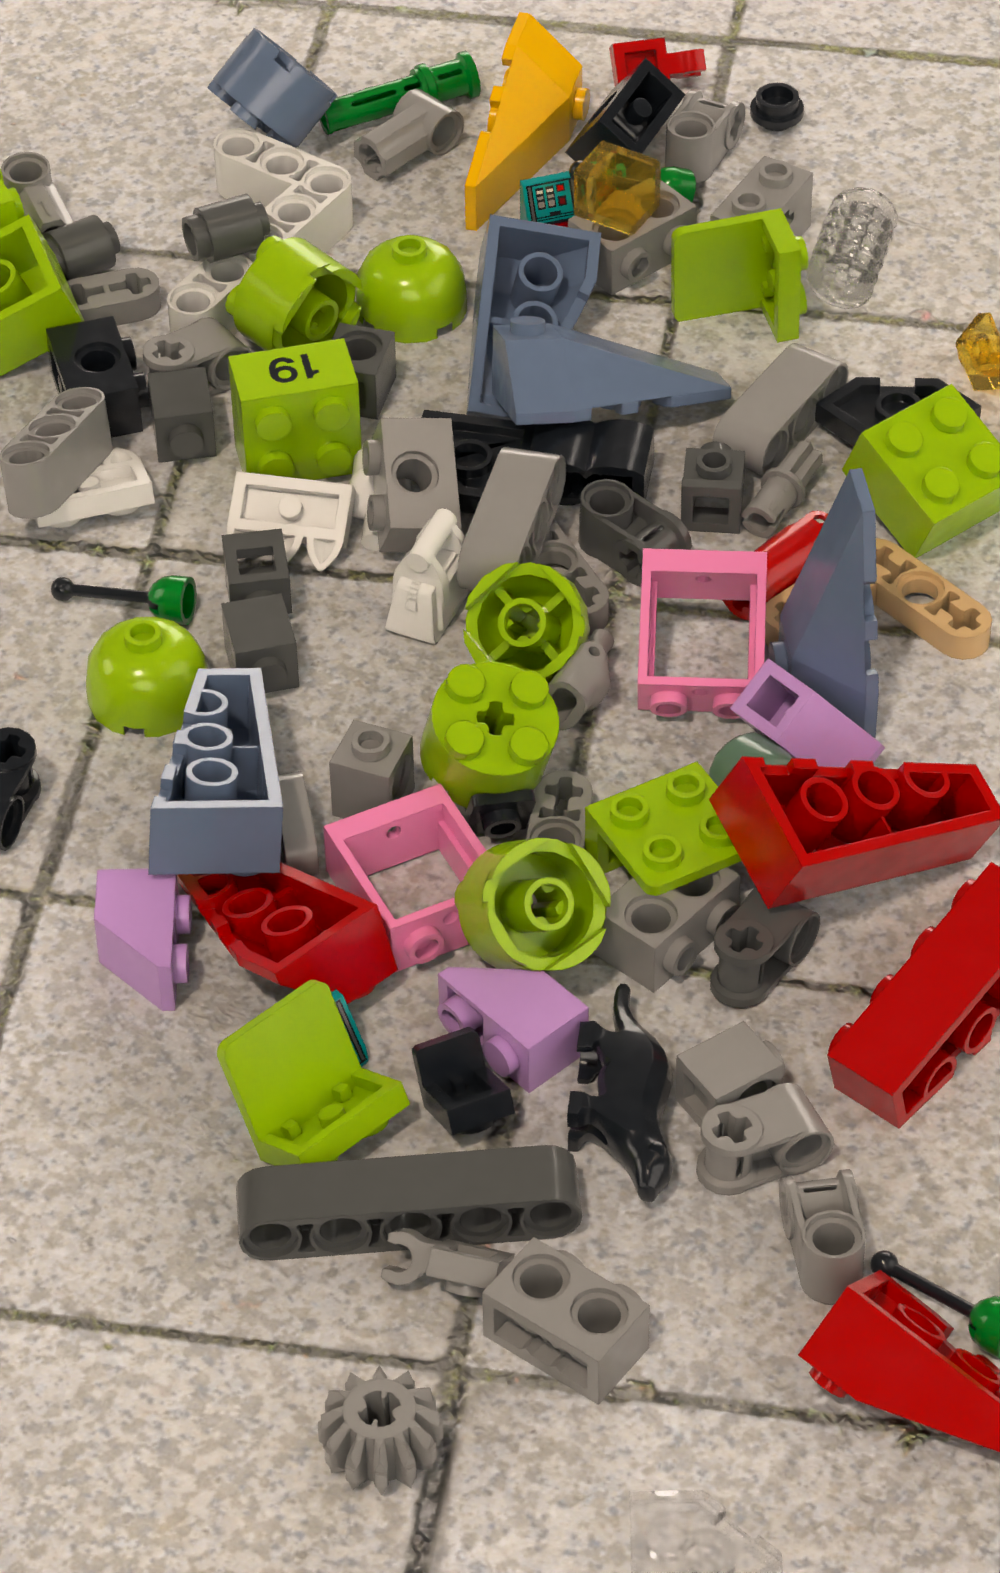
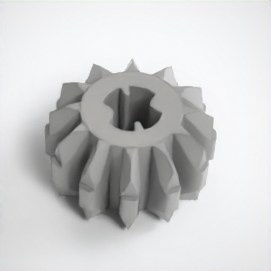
M379 1365L373 1375V1379L364 1381L350 1372L345 1383V1391H328V1398L325 1401V1413L321 1414V1420L318 1422L319 1442L323 1444L325 1462L330 1467L331 1473L345 1472L346 1481L349 1482L352 1490L367 1480L374 1481L375 1487L383 1495L389 1485V1481L397 1479L412 1488L414 1480L417 1478L416 1469L433 1470V1464L437 1459V1447L440 1446V1440L443 1439V1419L439 1417V1411H436V1399L432 1395L430 1387L415 1388V1381L412 1379L409 1370L395 1380L387 1379L386 1374Z

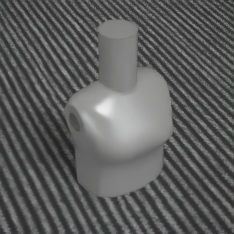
M595 629L588 640L579 646L578 650L548 684L549 693L558 710L559 730L572 728L586 712L597 708L610 690L611 677L607 654L614 645V638L612 634L604 629Z

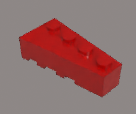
M742 756L709 798L768 909L969 860L1000 826V805L976 764L903 762L898 769H883L874 766L873 761L850 760L845 767H823L817 765L816 759L792 758L787 765H765L763 757Z
M991 862L976 880L969 879L959 888L952 901L951 910L936 927L930 926L919 935L911 950V956L895 975L889 974L878 983L872 993L870 1005L854 1024L846 1023L843 1025L830 1043L827 1057L834 1088L898 1129L953 1077L957 1065L955 1057L962 1051L966 1054L976 1055L991 1041L993 1027L997 1017L1000 1015V866Z

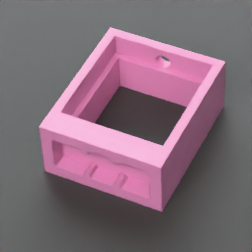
M643 548L638 659V710H650L653 714L663 717H676L685 714L687 711L713 712L716 716L726 719L740 718L730 707L764 664L767 552ZM657 598L750 601L747 679L654 676Z
M441 783L323 826L326 871L337 887L378 905L398 967L396 972L416 964L430 962L437 956L469 945L461 928L458 909L455 905V897L394 919L367 877L368 875L439 849L460 882L463 881L470 866L486 849ZM392 827H395V829H393L392 831L388 832L389 829H391Z

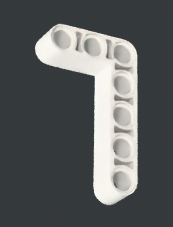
M231 128L224 130L216 136L213 147L217 191L226 199L248 194L254 203L261 202L270 223V234L265 235L264 240L273 235L279 236L282 239L299 237L326 253L352 229L351 175L347 170L251 129ZM257 250L213 263L205 260L170 291L167 298L170 333L189 326L199 319L210 317L218 320L235 335L238 330L233 316L226 311V299L232 289L240 284L245 273L256 260Z

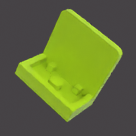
M781 208L681 226L675 229L671 235V310L675 319L682 322L761 308L777 343L799 339L800 315L807 312L806 293L801 282V271L808 269V252L803 237H795Z
M698 761L585 807V850L598 862L604 874L624 866L648 895H662L742 861L709 801V798L718 786Z
M309 980L222 1040L217 1048L218 1060L261 1161L274 1166L337 1161L338 1156L363 1138L381 1132L388 1125L389 1119L410 1105L401 1081L361 1068L330 988L326 983L317 980Z

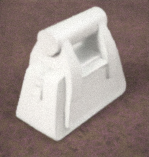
M441 508L434 513L433 517L420 530L412 549L406 553L396 567L393 575L391 606L385 625L386 630L436 644L470 592L468 589L460 588L458 584V559L465 535L456 525L457 518L450 510Z

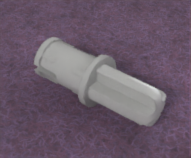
M799 441L796 447L790 449L777 468L766 471L761 479L760 491L741 513V517L744 518L742 521L743 526L750 533L761 538L772 536L786 513L791 508H796L802 503L805 498V486L823 463L821 451L814 449L809 441Z

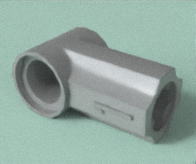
M421 89L410 90L396 104L392 118L354 141V157L360 162L364 173L378 181L427 150L439 156L450 152L456 146L463 133V116L455 109Z
M20 152L9 156L3 161L1 172L7 189L14 187L17 190L23 205L24 216L28 214L31 216L42 235L73 222L52 182L50 163L45 156L35 152Z

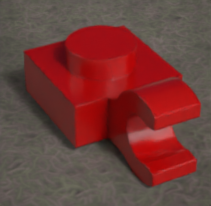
M665 37L614 43L609 47L614 86L618 85L645 58L670 81V78L701 76L702 71H706L704 49L667 53Z

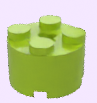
M273 235L261 243L256 253V260L251 264L240 284L229 293L225 307L226 311L233 316L237 330L263 350L332 340L339 323L357 324L362 306L355 302L356 287L362 290V283L357 274L307 240L299 237L282 239L279 236Z
M500 662L460 664L449 672L448 677L440 685L434 697L420 741V758L424 772L431 782L434 778L439 784L441 783L443 788L448 791L447 793L453 802L467 808L471 796L475 794L507 793L522 789L534 790L541 782L559 733L558 710L549 693V685L544 676L536 671L522 670L516 666Z
M540 837L501 843L481 854L470 866L463 881L457 886L455 905L458 909L459 920L465 938L472 949L485 962L496 969H526L550 972L576 966L597 949L607 929H603L606 918V907H611V892L601 866L584 848L562 840ZM534 894L536 896L537 903L533 905V907L531 908V905L533 904L532 895Z

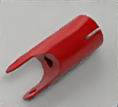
M819 510L811 511L796 523L782 529L754 550V552H767L766 603L795 584L828 513ZM815 519H821L824 522L819 523ZM722 600L735 616L743 620H749L750 601Z

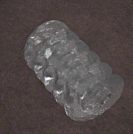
M856 187L847 189L834 197L827 210V216L818 234L817 243L808 261L806 278L810 289L817 297L831 306L842 309L858 308L866 304L873 295L874 285L878 281L879 271L883 267L884 258L888 253L889 244L893 239L894 228L897 227L898 214L893 203L884 194L872 188Z

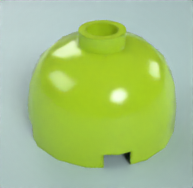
M404 235L381 242L369 251L357 272V276L362 283V290L356 287L355 293L356 302L362 306L359 321L363 325L365 319L366 322L374 325L375 329L395 332V342L404 344L420 343L437 339V329L446 327L452 322L453 331L461 324L467 312V290L463 267L447 246L434 239L418 235Z
M514 562L501 565L481 578L469 594L465 606L468 612L465 619L466 630L463 629L464 643L475 663L500 662L516 666L522 670L536 671L544 676L548 683L551 682L556 673L578 650L579 646L588 640L590 632L588 609L576 586L556 569L538 563L528 562L520 564Z
M135 617L118 622L103 632L88 656L86 675L88 706L98 722L112 732L125 735L124 726L132 729H144L145 737H161L181 730L184 709L197 670L208 669L204 652L195 637L175 621L160 617Z

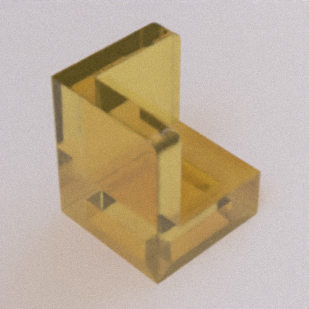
M602 140L574 170V215L629 235L635 234L660 206V161Z

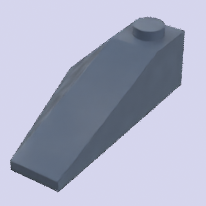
M490 214L480 248L466 415L512 420L492 394L493 325H510V319L518 316H536L545 319V323L573 330L597 282L601 233Z
M518 316L510 319V325H493L492 394L516 425L592 420V408L598 407L615 410V413L620 415L634 414L639 412V407L642 401L652 400V403L659 406L674 408L731 399L730 385L715 371L555 324L545 323V319L541 317Z
M858 468L849 469L784 605L779 620V640L769 643V659L814 690L868 734L876 738L879 677L877 670L871 669L869 640H878V622L874 615L873 596L870 584H875L877 581L876 513L863 470Z

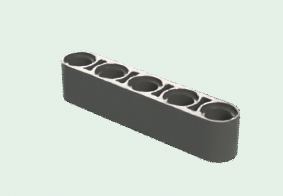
M555 1145L265 1166L244 1173L237 1181L236 1186L239 1245L245 1254L259 1260L273 1261L409 1250L404 1245L393 1244L387 1241L390 1232L401 1228L414 1229L423 1236L438 1241L451 1239L473 1245L530 1241L533 1237L538 1240L553 1239L573 1232L582 1220L574 1156L567 1149Z

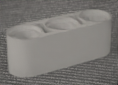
M797 343L790 344L724 413L715 429L712 442H722L731 447L732 450L745 451V468L763 476L767 470L777 468L790 449L796 447L799 441H804L819 425L815 421L816 403L847 383L849 375L847 364Z
M78 387L59 393L1 450L0 466L7 507L11 515L22 519H33L53 513L110 455L113 447L105 396L101 390L92 387Z
M503 447L500 450L460 550L457 568V579L460 588L473 590L483 576L503 564L514 562L520 564L528 562L537 563L564 491L566 478L564 456Z

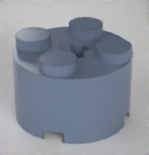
M255 28L243 39L207 87L218 98L231 107L230 110L255 130L258 127L267 133L266 136L295 148L299 147L338 96L314 73L309 72L298 63L297 59Z

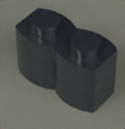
M624 419L605 420L598 423L588 420L574 423L536 424L530 450L562 455L565 458L566 478L559 505L580 504L581 492L586 485L603 479L624 483L633 492L646 499L654 464V428L637 421Z

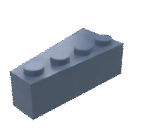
M261 668L198 669L184 709L181 730H177L175 734L170 762L165 764L161 776L159 795L154 796L150 808L148 875L231 873L236 876L248 877L258 873H280L283 802Z

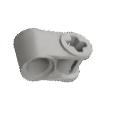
M692 89L688 91L682 104L673 116L668 119L666 124L665 167L675 166L690 169L695 175L696 184L709 179L727 152L736 146L745 121L744 103L732 101L728 105L703 98L701 91Z
M207 317L169 334L156 336L148 340L143 346V361L149 367V373L205 367L210 396L222 391L231 390L228 356L252 352L218 320Z
M794 1083L778 1084L762 1093L732 1103L717 1105L707 1111L702 1118L700 1130L702 1141L706 1147L698 1155L696 1173L704 1187L716 1194L728 1196L741 1194L750 1188L780 1179L781 1177L803 1174L816 1168L832 1152L834 1138L801 1087ZM720 1124H723L722 1136L719 1137ZM740 1161L739 1174L736 1175L737 1163Z
M850 1169L839 1170L836 1178L795 1182L792 1176L781 1177L779 1179L781 1218L785 1235L791 1242L800 1285L804 1293L814 1301L834 1305L848 1285L863 1279L865 1229L859 1211L858 1194L853 1173Z

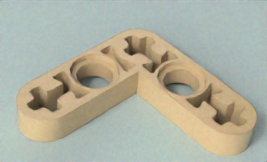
M876 538L877 581L875 584H870L874 606H878L937 650L951 658L966 660L983 655L990 643L992 626L990 612L981 603L897 544L886 539ZM795 584L766 603L765 643L768 647L770 642L779 640L780 614ZM911 593H923L932 596L935 600L927 604H917L908 601L905 596Z

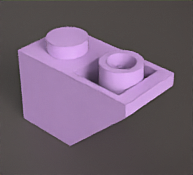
M769 658L730 707L754 731L769 737L793 758L816 759L818 766L845 767L850 760L873 761L874 763L885 749L874 737Z
M148 869L97 870L94 923L99 962L160 1010L175 1011L177 984L189 982L188 944H179V934H191V896L179 895L177 874L148 875Z
M447 967L438 973V1015L445 1029L451 1033L466 1027H472L479 1034L482 1052L490 1067L500 1076H509L528 1093L580 1058V1052H577L580 1022L589 1021V1007L544 970Z

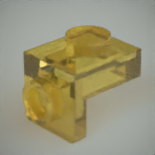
M990 312L978 313L956 340L958 357L966 370L974 391L1000 389V334Z

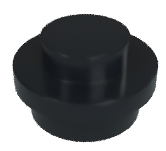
M769 83L760 87L756 97L753 98L750 104V116L753 121L770 131H784L793 127L802 120L804 115V104L799 98L798 91L793 86L785 83Z

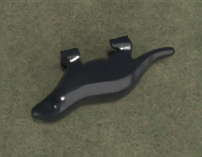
M620 984L616 988L613 1003L615 1032L604 1029L596 1021L580 1022L577 1042L580 1062L577 1081L578 1084H589L595 1075L599 1074L597 1082L598 1096H591L585 1092L570 1091L567 1111V1127H570L568 1132V1151L578 1152L580 1147L588 1141L596 1143L623 1165L631 1177L640 1199L645 1202H653L658 1194L668 1186L673 1171L672 1159L660 1132V1122L673 1085V1073L665 1051L659 1042L634 1019L630 1011L629 1002L631 989L627 984Z

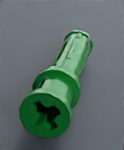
M466 50L456 54L454 60L430 67L425 63H421L410 70L409 76L336 97L320 119L321 126L324 132L330 135L342 129L392 115L401 97L413 89H421L441 102L464 95L469 99L479 97L481 85L474 60L469 52Z

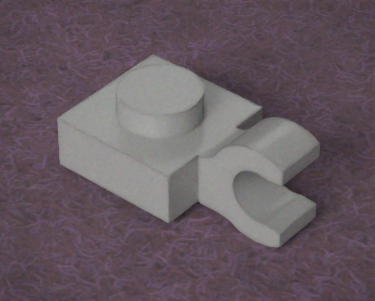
M401 1228L390 1232L387 1241L406 1246L412 1255L411 1265L407 1269L389 1265L382 1269L381 1278L394 1285H406L419 1279L426 1273V1276L446 1280L445 1290L467 1297L482 1298V1292L514 1259L515 1254L451 1239L438 1241L427 1238L414 1229Z

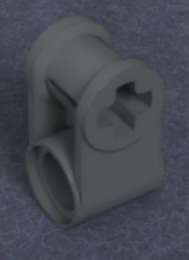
M603 479L586 485L582 490L578 534L580 548L587 555L597 558L621 573L630 583L641 587L643 548L691 550V536L683 522L673 513L662 510L636 494L624 483Z
M754 888L737 911L724 924L718 927L714 935V950L719 957V962L710 976V990L714 997L723 1004L740 1008L751 1007L763 1001L790 969L801 963L809 953L819 931V914L796 902L768 909L757 888Z

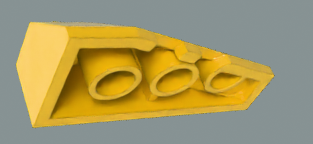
M519 12L503 51L502 65L509 67L505 72L502 87L493 86L489 100L491 108L487 131H480L465 182V222L467 230L477 231L489 219L490 214L493 215L520 189V180L532 178L570 141L577 121H585L588 114L590 89L582 88V65L530 13Z

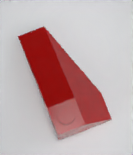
M280 862V873H258L248 877L236 876L231 873L177 874L178 883L186 894L191 896L194 905L238 965L276 984L297 989L309 980H317L326 983L332 992L338 990L344 996L346 1003L350 1004L352 1001L370 994L377 984L398 970L377 904Z
M882 1270L848 1285L798 1354V1356L812 1366L809 1374L814 1381L837 1397L845 1398L848 1394L856 1401L1000 1452V1369L985 1355L977 1354L975 1356L964 1349H956L946 1339L954 1328L938 1313Z

